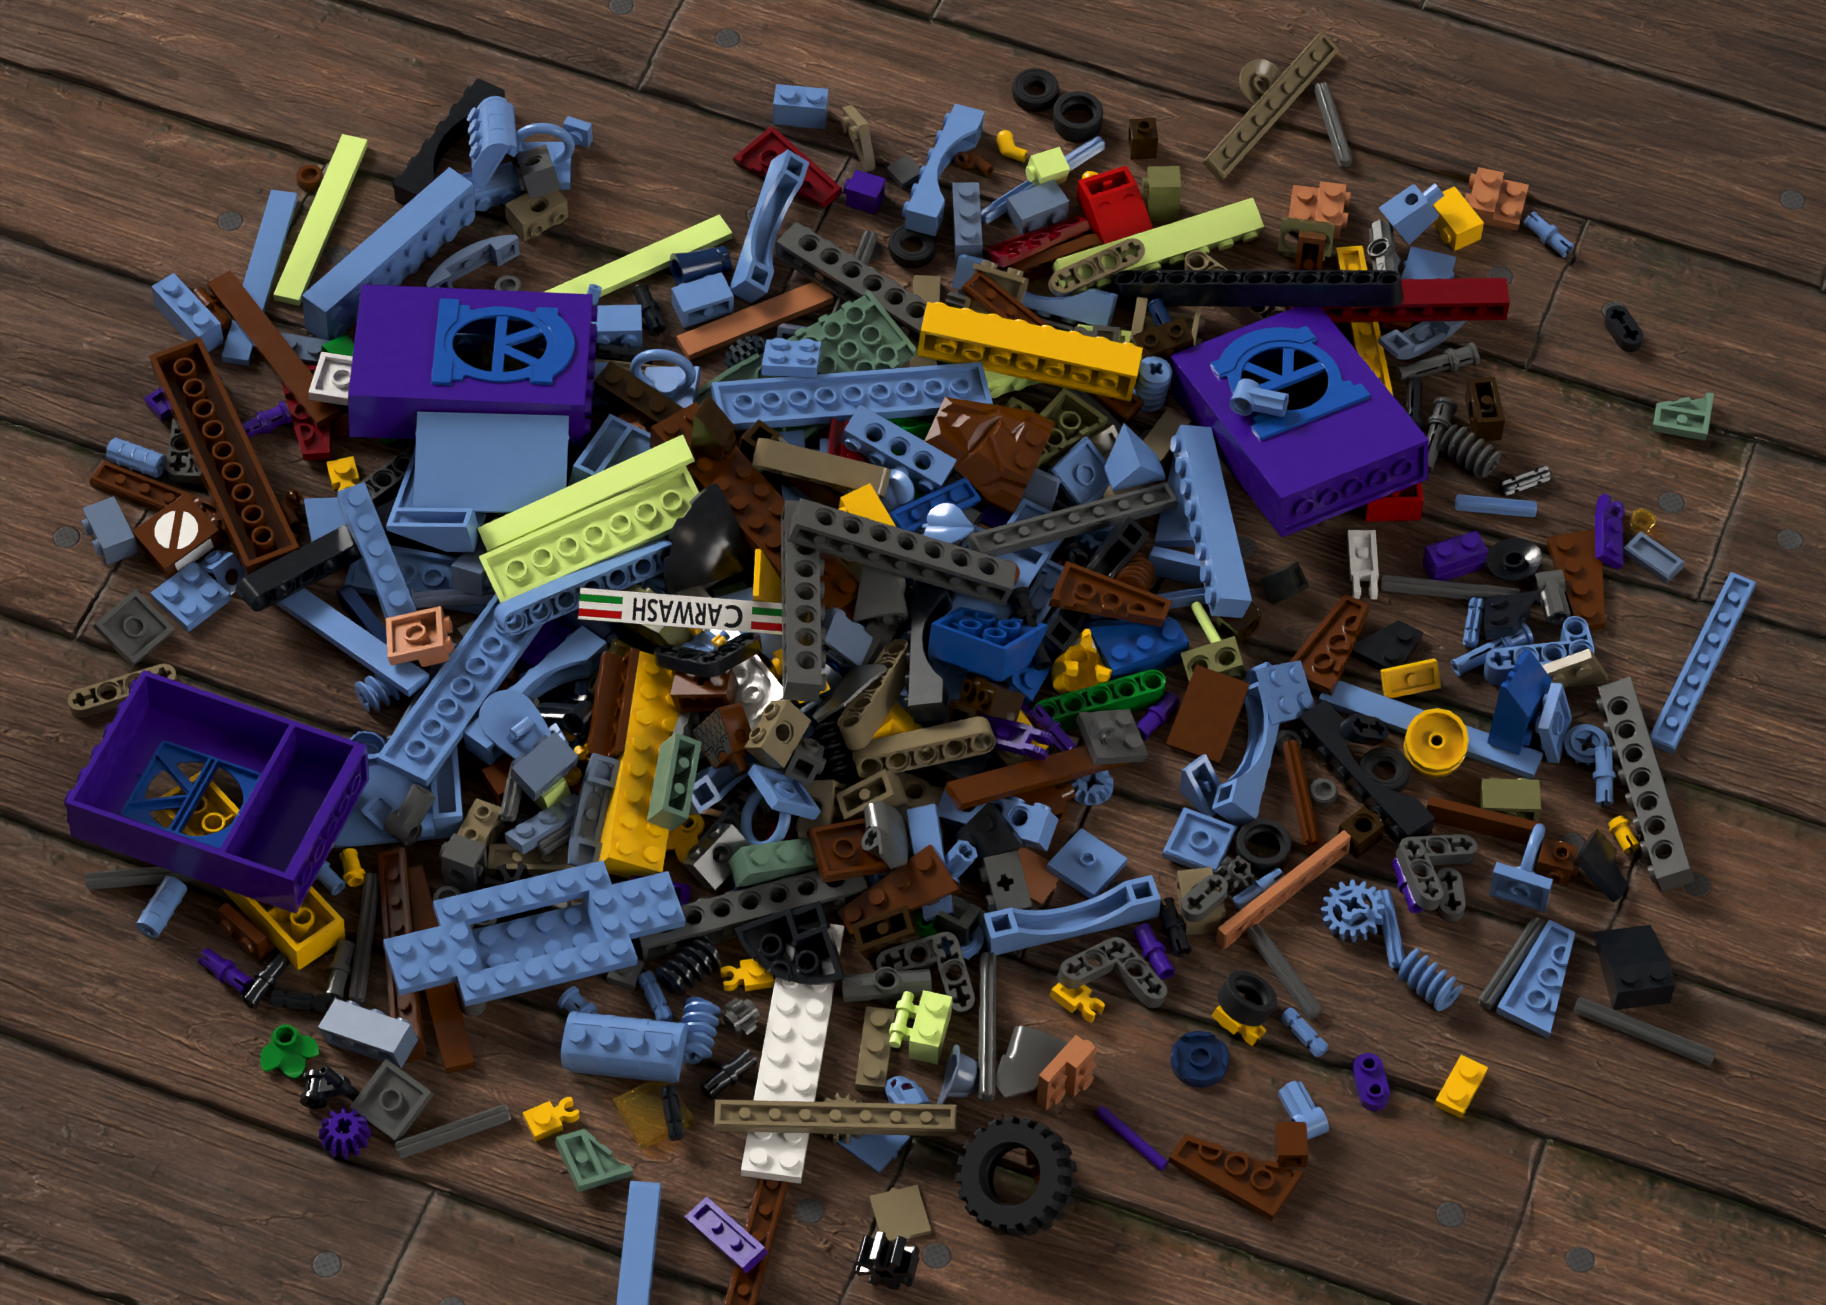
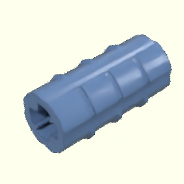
M116 437L110 441L106 450L105 457L107 461L154 478L160 477L166 466L165 455Z
M165 876L135 924L143 934L151 938L159 937L188 890L183 882L175 877Z

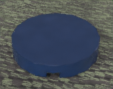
M1193 1031L1185 1033L1180 1037V1040L1174 1043L1171 1049L1170 1065L1174 1075L1181 1082L1192 1087L1203 1088L1212 1086L1223 1079L1228 1071L1230 1055L1226 1044L1222 1040L1220 1041L1215 1038L1214 1034L1205 1031Z

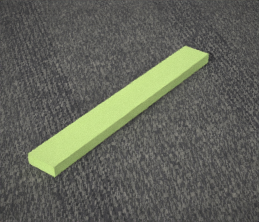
M342 134L273 294L275 301L300 306L302 295L309 286L368 147L367 139Z
M719 214L545 292L587 294L589 285L596 284L602 288L600 297L669 267L670 255L672 253H685L714 247L732 239L733 233Z
M680 435L477 529L487 552H490L693 463L695 460L684 436Z

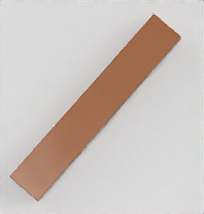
M811 282L677 336V343L690 361L733 344L738 339L743 340L744 336H753L833 304L834 297L830 291L815 282Z
M1343 830L1218 927L1216 944L1222 950L1226 949L1244 935L1249 927L1258 924L1349 853L1351 836Z

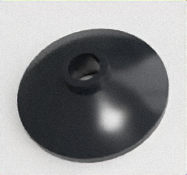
M1508 538L1497 542L1489 549L1486 558V566L1489 572L1498 579L1510 582L1530 578L1540 569L1542 564L1540 549L1533 542L1522 538Z

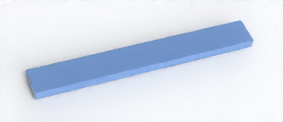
M271 190L244 279L243 287L264 313L298 201L297 193ZM232 320L222 353V362L249 366L255 347L234 320Z
M1730 572L1653 727L1650 737L1654 747L1674 754L1757 582Z
M305 588L276 603L277 606L408 697L430 681L429 674L411 661L391 666L385 643Z
M1340 680L1332 696L1321 693L1318 704L1326 700L1335 710L1348 715L1361 714L1377 717L1383 721L1388 729L1406 735L1407 728L1414 717L1424 711ZM1465 725L1469 737L1466 757L1531 780L1534 779L1543 757L1542 752L1524 746L1520 754L1517 755L1488 744L1489 733ZM1431 740V742H1432L1433 745H1435V746L1441 745V743L1436 744L1434 740Z

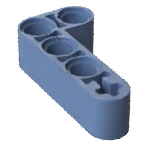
M1578 616L1568 617L1563 623L1559 642L1496 648L1489 651L1483 670L1484 679L1492 685H1501L1503 682H1506L1507 675L1510 671H1513L1515 663L1525 649L1530 650L1541 665L1589 648L1594 654V645L1587 622Z

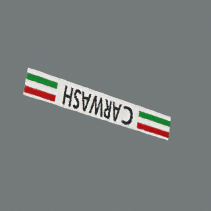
M580 588L578 619L782 635V603Z

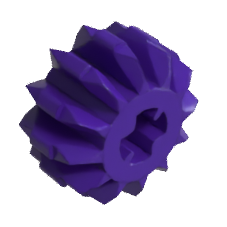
M343 1106L341 1113L337 1114L331 1110L330 1119H322L319 1139L322 1141V1148L325 1151L330 1150L333 1158L340 1153L345 1160L348 1158L349 1153H353L358 1157L360 1154L359 1148L367 1149V1139L371 1136L370 1128L367 1126L366 1117H359V1112L356 1109L347 1113V1109Z

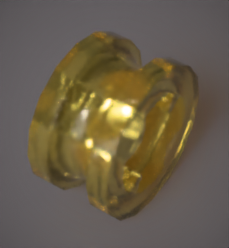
M1637 509L1631 516L1629 527L1635 534L1641 531L1648 535L1654 529L1656 517L1648 509ZM1638 519H1644L1643 522L1648 521L1647 525H1642V522L1638 523Z

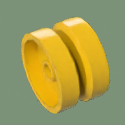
M1440 708L1429 709L1415 716L1407 728L1403 745L1405 757L1411 768L1420 775L1430 778L1445 777L1456 771L1463 762L1469 742L1467 728L1461 718L1449 710ZM1431 740H1434L1436 744L1441 743V745L1435 746L1432 744Z

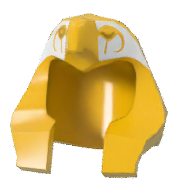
M1084 629L1079 633L1067 651L1058 657L1051 667L1053 687L1060 695L1108 682L1112 674V670L1106 668L1101 660L1090 629Z

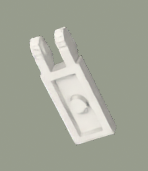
M1348 530L1347 545L1350 581H1352V597L1359 599L1361 596L1360 581H1369L1370 599H1377L1379 570L1376 530Z

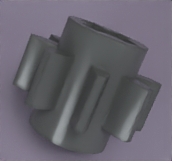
M1239 855L1233 861L1230 857H1226L1221 862L1222 866L1216 870V874L1222 876L1227 881V890L1230 893L1236 888L1243 891L1254 878V875L1251 874V864L1241 859Z
M735 998L725 1005L727 1010L725 1011L726 1014L723 1015V1020L732 1033L736 1034L739 1032L742 1034L744 1032L745 1035H748L758 1028L755 1023L760 1014L756 1006L749 999L743 1001L742 999L738 1000Z

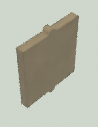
M918 1185L897 1190L896 1188H891L888 1192L869 1196L879 1232H885V1236L889 1241L894 1242L899 1235L906 1238V1242H908L910 1238L931 1233V1227Z

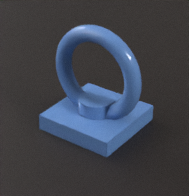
M534 123L519 129L516 132L517 154L546 144L561 187L559 190H570L571 156L575 149V143L570 133L564 128L550 123ZM550 134L558 137L563 142L522 141L530 135Z
M651 349L639 353L632 360L630 372L633 376L683 408L697 401L701 370L699 366H693L686 357L670 350ZM653 360H664L679 366L646 367L645 374L641 370V366L644 363Z
M753 764L748 771V775L757 789L752 792L745 802L741 814L740 830L742 836L750 845L783 841L790 826L791 814L815 820L820 814L821 810L800 781L785 776L783 771ZM765 798V801L772 810L780 812L779 822L769 839L758 841L752 831V817L758 803Z
M1539 823L1534 826L1520 867H1512L1496 862L1490 886V896L1545 913L1553 879L1537 875L1534 872L1546 829L1543 824Z

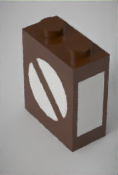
M187 492L132 531L137 544L167 579H170L192 561L198 562L224 543L220 534L223 529L214 517L209 519L205 514L206 509L198 498L193 500Z

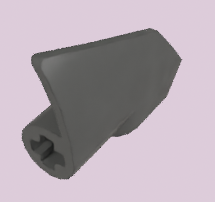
M863 564L853 622L882 616L883 622L888 625L900 624L906 621L908 614L904 597L905 576Z
M880 664L860 665L850 668L832 695L825 697L812 715L814 720L819 723L825 718L841 716L848 703L873 681L888 671V668Z
M876 801L868 804L864 808L866 832L862 838V848L883 859L891 870L905 866L908 863L909 828L906 820L895 808L887 803Z
M1025 1026L1015 1027L1006 1055L1003 1054L996 1073V1090L1004 1099L1034 1091L1038 1087L1040 1073L1067 1043L1036 1029Z

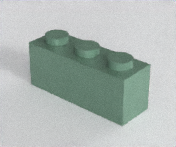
M676 732L660 745L647 822L673 831L688 819L701 748L700 741Z
M808 838L744 846L728 860L736 887L769 883L785 876H796L818 868Z

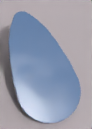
M501 690L495 692L483 702L480 708L479 723L483 733L514 760L522 753L528 755L534 750V744L542 736L547 735L549 737L551 735L538 709L526 695L518 691Z

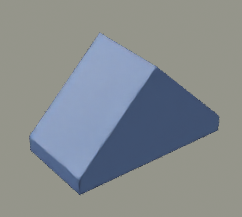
M1201 755L1182 769L1179 792L1202 814L1213 817L1217 813L1212 810L1217 787L1221 783L1207 755Z

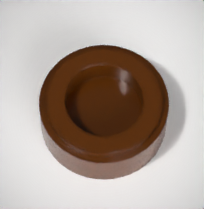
M315 165L301 167L296 173L297 185L305 191L319 189L323 180L322 170Z

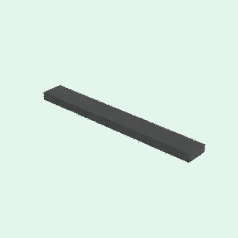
M1164 482L969 534L966 541L971 550L997 557L1113 526L1128 516L1135 520L1177 509L1179 501L1168 483Z

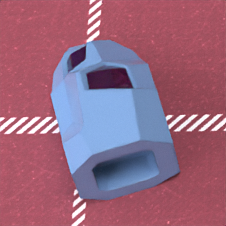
M895 1076L887 1080L885 1090L889 1103L930 1104L928 1097L915 1081L903 1076Z

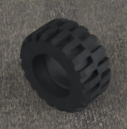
M1005 1117L1004 1121L995 1119L988 1122V1128L980 1127L974 1132L976 1136L974 1141H966L963 1146L967 1150L965 1157L959 1156L957 1165L962 1166L961 1173L955 1174L956 1183L961 1184L962 1189L957 1191L960 1200L967 1203L965 1209L969 1215L975 1216L978 1223L991 1228V1230L1011 1236H1020L1021 1234L1027 1236L1035 1235L1039 1229L1046 1231L1053 1226L1052 1221L1054 1219L1061 1220L1066 1214L1062 1209L1065 1205L1071 1206L1074 1197L1070 1196L1071 1188L1077 1189L1078 1180L1073 1178V1172L1078 1170L1076 1162L1070 1159L1073 1153L1069 1145L1062 1142L1063 1138L1057 1132L1050 1130V1127L1023 1117L1022 1119ZM1016 1148H1024L1031 1151L1039 1162L1040 1181L1036 1191L1027 1201L1019 1205H1009L1002 1202L996 1194L993 1183L994 1171L998 1162L1006 1153Z

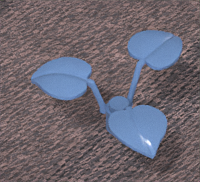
M890 469L891 474L886 497L879 498L888 511H893L912 502L914 499L915 490L911 479L897 469ZM942 503L930 510L927 515L928 524H923L922 530L916 533L954 544L972 533L975 527L956 505Z

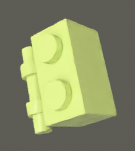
M923 990L920 1004L917 1006L912 1003L914 994L905 991L895 1008L897 1016L895 1023H892L890 1026L889 1035L891 1037L889 1045L899 1048L902 1040L908 1041L910 1059L938 1065L951 1017L952 996ZM908 1018L915 1019L913 1029L906 1026Z

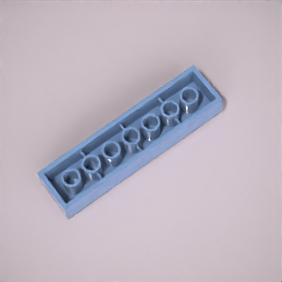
M450 167L302 295L305 328L319 339L334 340L344 335L355 322L357 323L362 284L400 286L408 275L417 272L425 260L434 257L443 244L452 241L460 229L464 226H469L475 218L473 183Z

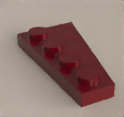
M773 126L769 127L733 157L735 164L765 179L771 160L786 150H790L809 162L803 184L796 193L798 197L824 209L843 193L841 186Z
M1077 215L982 248L984 259L997 263L998 266L1004 268L1065 240L1082 236L1083 232L1090 230L1088 219Z
M317 365L306 366L314 376ZM281 382L303 460L331 459L332 421L317 428Z

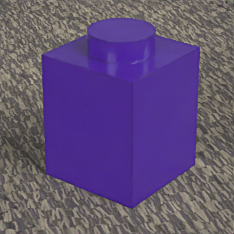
M855 170L852 178L846 180L843 188V194H846V206L876 215L885 197L886 179Z

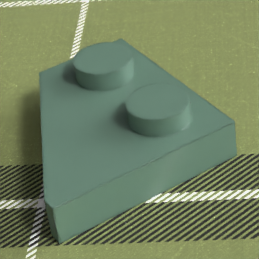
M1705 393L1704 398L1695 400L1685 397L1674 402L1665 401L1657 403L1652 431L1706 441L1714 393Z
M585 1129L556 1137L555 1145L577 1192L632 1176V1167L629 1164L623 1165L612 1156L613 1152L605 1145L598 1143L595 1137Z

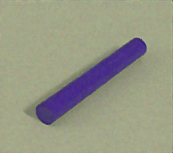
M1101 1105L1096 1110L1095 1114L1160 1171L1167 1167L1169 1162L1105 1106Z

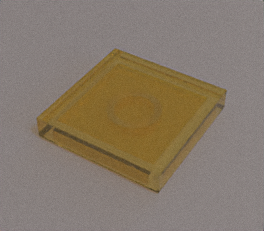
M647 1081L612 1099L613 1106L641 1150L668 1137L661 1087L671 1085L672 1083ZM678 1094L682 1123L684 1128L694 1124V1117Z

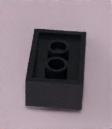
M1651 925L1593 933L1613 1010L1671 1002L1675 989L1674 978L1669 960Z

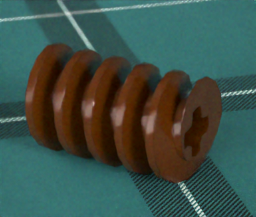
M1136 553L1117 574L1116 580L1148 592L1156 574L1155 567L1143 553Z

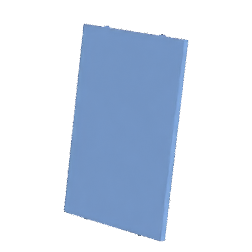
M417 412L413 486L414 508H474L475 512L511 513L567 487L568 440L570 439L569 416Z

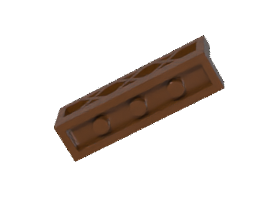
M631 648L624 657L607 651L601 655L585 757L591 758L592 753L618 759L624 753L640 650Z

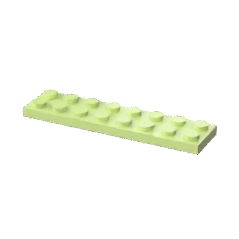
M683 466L479 556V559L499 602L502 603L562 576L669 535L676 520L685 516L691 507L690 500L699 491L687 467Z

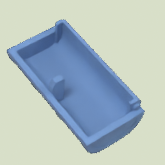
M491 96L484 99L477 108H472L467 118L469 122L468 133L470 134L469 145L471 146L469 157H471L472 176L474 181L482 188L486 186L505 154L507 153L515 157L518 152L514 106L507 102V99L499 96Z
M571 1011L567 1017L562 1039L561 1065L563 1069L576 1073L666 1083L679 1082L689 1024Z

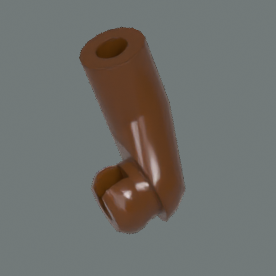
M961 151L955 155L954 161L961 169H977L985 177L989 176L994 170V166L975 151Z

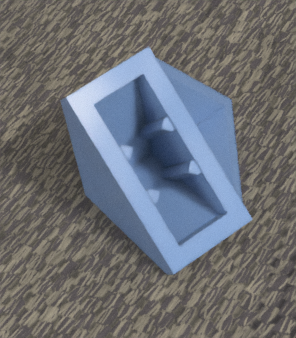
M1123 424L1104 467L1112 492L1165 480L1166 476L1157 454L1126 424Z

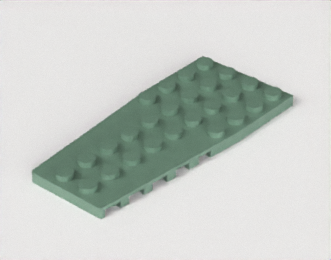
M869 290L865 292L863 297L852 303L850 301L841 305L840 310L829 316L827 314L818 318L817 323L806 329L803 327L794 332V336L786 339L790 341L811 339L821 342V356L817 374L895 369L902 367L916 355V347ZM764 352L760 355L756 353L727 369L699 388L696 402L701 406L707 396L713 399L711 391L712 382L777 378L782 376L762 375L761 365ZM830 423L772 429L776 432L803 430L806 444Z

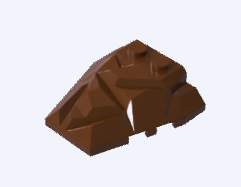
M945 397L924 441L956 459L957 461L953 468L963 476L962 478L966 477L982 493L981 498L985 502L1013 515L1047 444L1055 422L1031 410Z

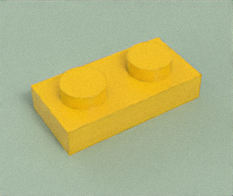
M1436 659L1380 670L1383 693L1388 698L1441 688L1438 661Z
M1461 1055L1435 1100L1434 1106L1462 1119L1483 1081L1488 1067Z

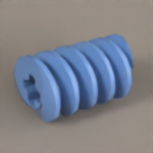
M1150 356L1140 362L1133 393L1144 401V406L1141 408L1143 411H1157L1166 402L1172 379V369L1169 363L1161 357Z
M377 674L374 675V678L367 676L365 684L362 681L355 683L356 694L367 712H370L369 707L371 706L379 712L381 710L380 701L386 706H390L389 697L391 695L396 701L400 700V690Z
M1415 948L1400 965L1398 979L1401 982H1407V986L1411 990L1416 989L1418 996H1425V1001L1428 1004L1434 1003V1008L1437 1011H1442L1456 1000L1463 985H1459L1456 988L1453 987L1456 977L1453 976L1446 981L1447 970L1443 969L1437 974L1436 970L1439 964L1434 962L1428 967L1427 963L1430 957L1425 955L1418 959L1421 950Z
M700 997L686 999V1006L683 1010L684 1016L681 1019V1023L689 1024L682 1061L687 1064H698L702 1059L711 1058L712 1051L710 1048L715 1043L712 1038L716 1036L717 1031L715 1027L719 1025L717 1017L722 1012L720 1007Z

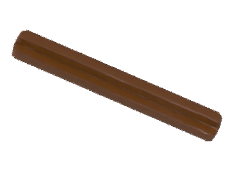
M1296 740L1285 741L1282 749L1303 844L1305 846H1314L1318 844L1319 835L1299 744Z

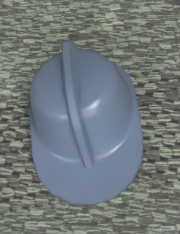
M957 1044L953 1046L945 1069L944 1083L937 1104H944L947 1097L966 1098L972 1095L978 1088V1062L960 1053V1047Z

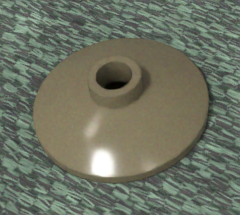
M1255 59L1248 62L1242 68L1239 77L1242 94L1250 104L1254 105L1280 77L1282 72L1276 65L1265 59Z

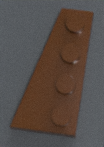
M1595 529L1547 537L1546 545L1555 570H1562L1564 574L1565 596L1571 617L1578 616L1583 618L1587 622L1590 631L1604 629L1602 561L1595 557Z
M1066 561L1048 606L1162 627L1172 601Z
M1344 594L1289 661L1301 660L1309 687L1329 696L1333 695L1368 616V603Z
M929 844L908 859V863L905 866L893 870L838 910L837 913L850 935L855 937L851 926L854 923L905 905L913 912V910L925 905L931 906L938 903L940 899L946 896L962 893V890L936 848Z
M1189 1135L1182 1137L1170 1154L1168 1161L1170 1164L1270 1221L1274 1220L1302 1179L1304 1171L1296 1168L1289 1170L1280 1167L1279 1163L1270 1160L1263 1162L1250 1158L1249 1154L1241 1151L1234 1153L1224 1150L1221 1145Z

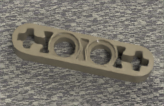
M1130 238L1056 271L1050 278L1049 290L1052 294L1063 297L1131 267L1143 258L1145 254L1144 244L1138 239ZM1129 246L1131 249L1136 248L1138 250L1135 257L1129 254L1121 259L1120 255L1124 254L1129 249ZM1102 257H1113L1116 263L1115 267L1111 269L1104 267L1101 261ZM1082 266L1090 268L1092 277L1090 279L1081 278L1078 274V268ZM1072 275L1073 280L1066 284L1065 289L1062 286H1056L1058 278L1064 281Z
M159 664L143 669L160 676L165 675L166 678L177 681L176 670L169 664ZM143 670L73 691L68 697L71 714L77 718H86L118 708L120 702H125L128 697L129 686L134 679L137 680ZM109 690L117 693L110 700L101 697L104 692ZM92 696H96L97 703H94ZM83 700L85 706L80 707L78 701Z

